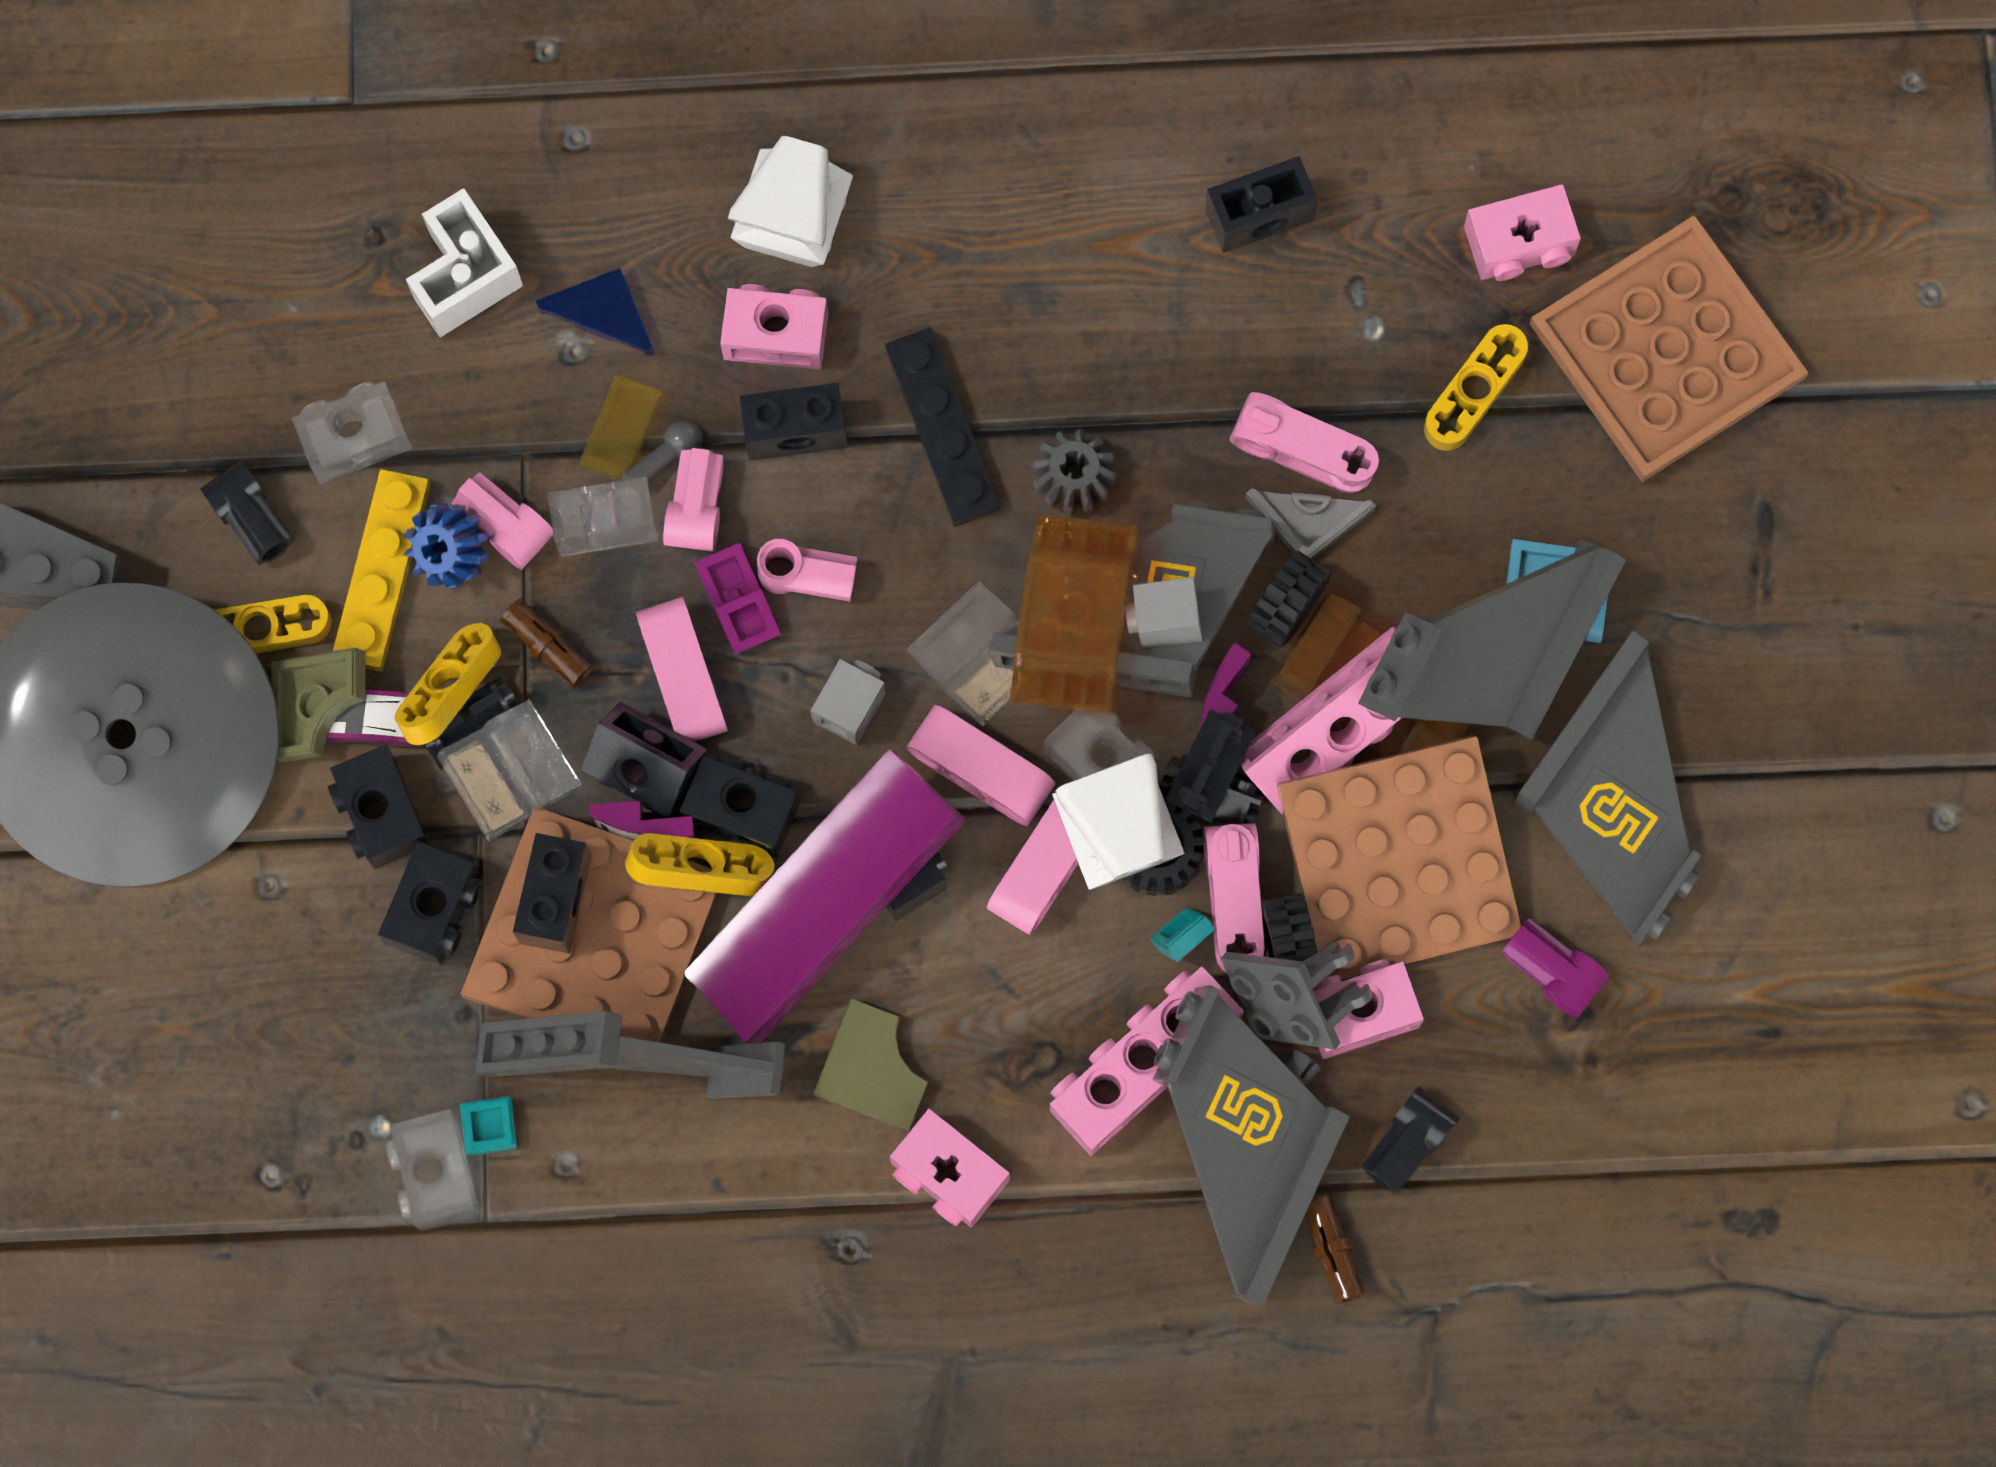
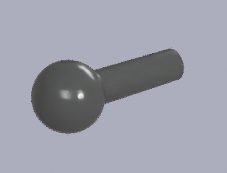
M686 420L672 423L665 431L664 443L622 475L624 483L631 490H636L673 460L680 459L681 450L701 449L703 435L699 427Z

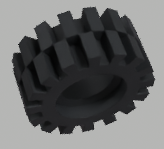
M1299 550L1295 551L1291 558L1285 562L1283 568L1275 575V579L1269 584L1265 594L1258 601L1257 607L1253 610L1251 618L1247 623L1248 626L1280 648L1284 647L1290 641L1293 634L1295 635L1301 623L1306 620L1309 612L1318 602V598L1324 592L1332 572Z
M1171 803L1165 804L1185 854L1174 858L1165 865H1156L1122 878L1123 881L1127 879L1131 883V888L1139 891L1140 888L1147 890V895L1156 896V892H1164V895L1173 894L1174 889L1178 887L1182 890L1189 884V880L1192 877L1195 878L1203 859L1205 844L1199 821H1194L1192 813L1182 810Z
M1302 893L1261 900L1262 922L1268 957L1302 962L1317 954L1314 932L1311 928V919Z

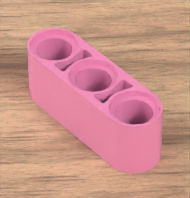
M680 597L635 612L674 731L693 742L727 732L728 730L684 598Z
M937 705L933 706L906 746V749L919 761L1023 826L1030 824L1056 785L1055 781L1040 768L952 712Z
M1053 800L997 886L986 908L1030 936L1039 926L1079 864L1055 800Z

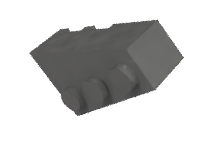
M0 503V606L38 610L51 601L79 589L100 584L127 582L128 570L116 554Z

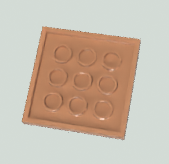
M1695 215L1531 317L1529 323L1641 482H1644L1803 381L1808 374L1806 368Z
M1472 735L1276 783L1301 892L1306 901L1307 911L1311 919V928L1314 932L1317 953L1332 943L1338 942L1341 950L1346 944H1351L1355 954L1350 963L1336 968L1327 977L1340 975L1342 980L1361 975L1359 971L1361 967L1382 959H1388L1391 966L1400 962L1407 964L1512 938L1520 929V919L1477 736Z
M534 806L464 983L461 996L522 1019L608 1011L622 1015L620 1036L662 1043L687 978L685 970L694 960L719 893L641 884L634 880L625 868V859L633 840ZM536 833L585 842L592 854L570 954L520 944L513 934V927ZM688 860L689 865L699 872L712 871L710 867Z

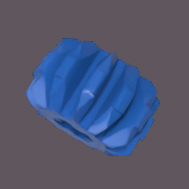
M443 502L431 505L429 509L418 512L412 517L415 527L407 529L403 534L412 543V548L407 549L403 556L414 557L417 562L412 574L419 576L426 574L428 586L436 587L444 584L446 588H455L463 585V582L476 578L481 573L479 564L485 562L490 557L481 547V543L487 541L490 535L483 532L478 533L476 529L481 517L476 515L467 517L465 505L455 504L448 506L447 503L444 504Z

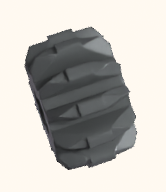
M1081 429L1076 431L1075 441L1069 442L1064 432L1059 431L1056 433L1057 447L1043 442L1040 445V454L1043 459H1037L1032 462V471L1040 475L1034 481L1035 491L1048 492L1045 504L1049 508L1063 500L1064 513L1067 515L1072 514L1074 503H1080L1086 513L1093 510L1091 497L1098 501L1106 502L1109 498V491L1105 486L1116 483V472L1108 469L1114 464V454L1112 452H1101L1103 440L1100 437L1092 439L1088 444L1084 443L1085 432ZM1076 465L1077 472L1082 468V477L1072 479V473H1069L1066 477V467Z

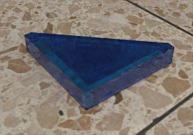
M620 268L535 301L541 314H549L574 324L576 328L611 342L612 340L644 352L646 356L654 354L653 346Z

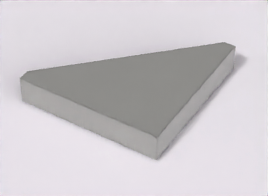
M1253 488L1246 493L1245 497L1256 511L1263 513L1266 518L1273 519L1274 532L1292 553L1299 550L1312 560L1373 513L1376 508L1372 500L1364 502L1294 492L1291 494L1261 492Z

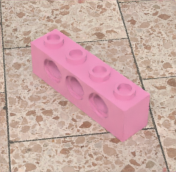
M1391 627L1252 740L1240 765L1281 815L1283 811L1276 783L1350 766L1356 754L1370 743L1375 744L1382 741L1392 731L1396 723L1395 721L1359 705L1358 702L1396 630L1394 627ZM1351 717L1349 724L1344 729L1330 731L1332 724L1337 719ZM1311 749L1309 757L1303 762H1290L1293 755L1299 750Z
M1202 966L1193 975L1187 970L1180 973L1164 989L1169 996L1155 1009L1149 1004L1145 1005L1127 1022L1126 1025L1131 1029L1130 1032L1117 1043L1111 1038L1105 1041L1088 1058L1093 1063L1088 1070L1079 1078L1073 1072L1070 1073L1051 1091L1050 1094L1055 1098L1050 1103L1051 1114L1091 1157L1168 1088L1167 1084L1160 1085L1152 1080L1158 1069L1157 1066L1154 1065L1146 1070L1137 1069L1130 1063L1128 1055L1138 1046H1147L1157 1053L1166 1038L1172 1039L1174 1033L1169 1030L1166 1020L1170 1015L1176 1013L1181 1000L1187 992H1194L1196 987L1214 986L1220 990L1218 996L1242 1020L1244 1010ZM1108 1080L1115 1083L1120 1090L1118 1099L1111 1104H1100L1095 1101L1091 1096L1090 1090L1098 1081Z

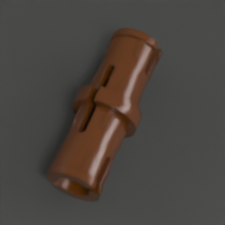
M523 598L511 604L501 616L500 622L531 649L529 655L537 662L543 660L571 689L578 687L592 672L594 665L588 662L563 638L565 633L558 626L551 627L533 611Z
M1326 1195L1311 1200L1305 1217L1316 1246L1312 1251L1316 1262L1321 1261L1333 1295L1334 1304H1342L1364 1296L1366 1290L1362 1286L1350 1252L1355 1248L1352 1239L1345 1237L1333 1203V1196Z

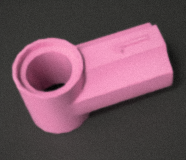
M697 448L681 450L673 502L669 501L665 515L663 543L665 546L715 551L720 524V508L717 505L724 468L723 455Z
M480 472L476 476L469 478L460 487L455 499L451 503L452 505H465L467 517L471 515L480 516L477 528L481 532L490 535V544L507 561L520 570L532 560L555 534L554 529L537 512L524 503L519 506Z
M773 539L766 542L758 553V579L767 591L774 594L796 592L850 602L858 557L797 547L793 542L786 539ZM783 557L788 559L794 567L788 574L776 576L771 574L766 566L772 559Z

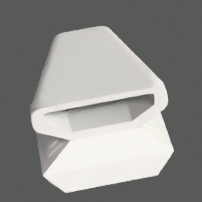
M781 136L773 149H760L750 181L729 212L728 219L735 222L730 238L750 250L809 267L823 265L831 249L833 235L841 211L846 205L847 193L853 175L830 163L828 151L824 147L792 137Z
M1152 754L1139 756L1059 787L1056 793L1052 794L1089 890L1185 854L1158 786L1157 767Z

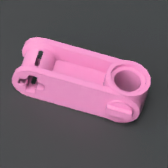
M1251 392L1248 395L1229 438L1233 445L1248 454L1268 459L1341 492L1350 494L1360 492L1368 486L1377 470L1379 462L1376 449L1368 441L1295 410L1274 397L1258 392ZM1351 458L1360 461L1356 474L1347 471Z
M1255 823L1207 826L1203 829L1205 844L1204 860L1206 874L1209 879L1212 925L1215 928L1213 931L1214 953L1217 965L1226 974L1227 972L1220 958L1227 952L1226 950L1231 949L1235 939L1242 940L1243 948L1252 949L1253 953L1248 955L1264 956L1265 946L1259 886V843Z

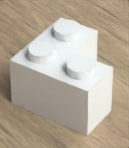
M464 188L422 214L431 237L444 256L408 277L406 281L414 300L438 336L442 337L521 288L523 284L517 266Z

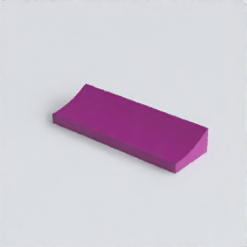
M889 749L685 970V976L721 1013L745 1043H761L960 828L966 819L894 750Z

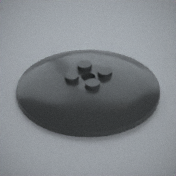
M122 582L100 584L76 590L44 605L14 629L0 646V823L16 842L36 859L54 870L90 883L108 886L150 885L175 879L209 863L229 848L251 824L267 796L276 770L280 736L278 708L268 675L256 652L245 637L218 612L199 600L161 586ZM121 719L131 722L136 730L134 743L126 749L116 748L109 739L110 727L114 722Z

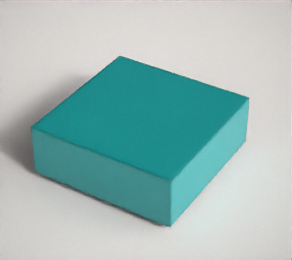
M1185 907L1153 934L1150 941L1161 954L1175 962H1179L1209 936L1215 928L1205 915Z
M511 1096L459 1103L466 1156L518 1149Z

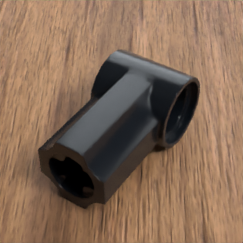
M242 461L200 488L225 526L229 524L258 565L272 562L284 554L286 549L294 542L289 535V531L264 500L267 498L265 493Z
M1418 1086L1391 1121L1394 1125L1360 1168L1383 1189L1396 1195L1418 1169V1165L1429 1152L1431 1154L1434 1153L1460 1117Z

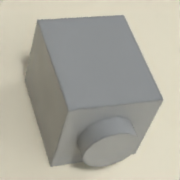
M1194 577L1133 585L1134 603L1125 604L1129 634L1138 633L1142 650L1203 642Z
M839 659L810 710L813 723L857 746L886 695L885 684L879 679L881 674L864 662L855 660L851 665Z

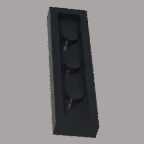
M931 327L885 343L886 354L953 527L1000 511L999 501Z

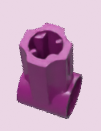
M1530 918L1520 927L1501 952L1503 957L1542 986L1543 994L1557 1008L1574 1018H1579L1610 979L1608 973L1595 960L1579 950H1569Z

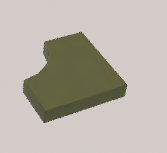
M349 648L271 662V686L278 708L280 727L277 762L284 763L324 755L326 737L335 720L348 707L366 700L365 651L358 648Z
M851 998L814 1090V1096L910 1132L928 1088V1082L911 1072L899 1054L896 1041L899 1016Z

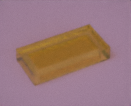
M615 375L579 461L580 468L625 484L622 475L636 463L662 400V391Z

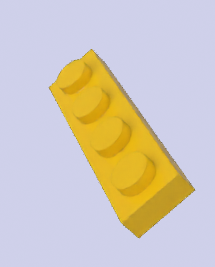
M380 469L333 648V651L349 648H358L365 651V669L383 672L412 561V558L403 556L407 549L412 548V543L403 534L407 529L415 527L412 517L418 512L425 510L431 487L429 479Z

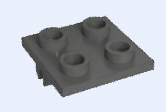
M1338 942L1332 943L1324 950L1302 962L1225 952L1220 958L1230 978L1231 986L1237 993L1249 1019V1025L1260 1039L1335 1050L1339 1046L1340 1040L1334 1026L1354 1009L1366 1005L1372 998L1369 985L1365 984L1359 990L1356 982L1349 984L1343 990L1318 1003L1312 989L1336 968L1343 967L1353 960L1355 954L1349 943L1342 950Z

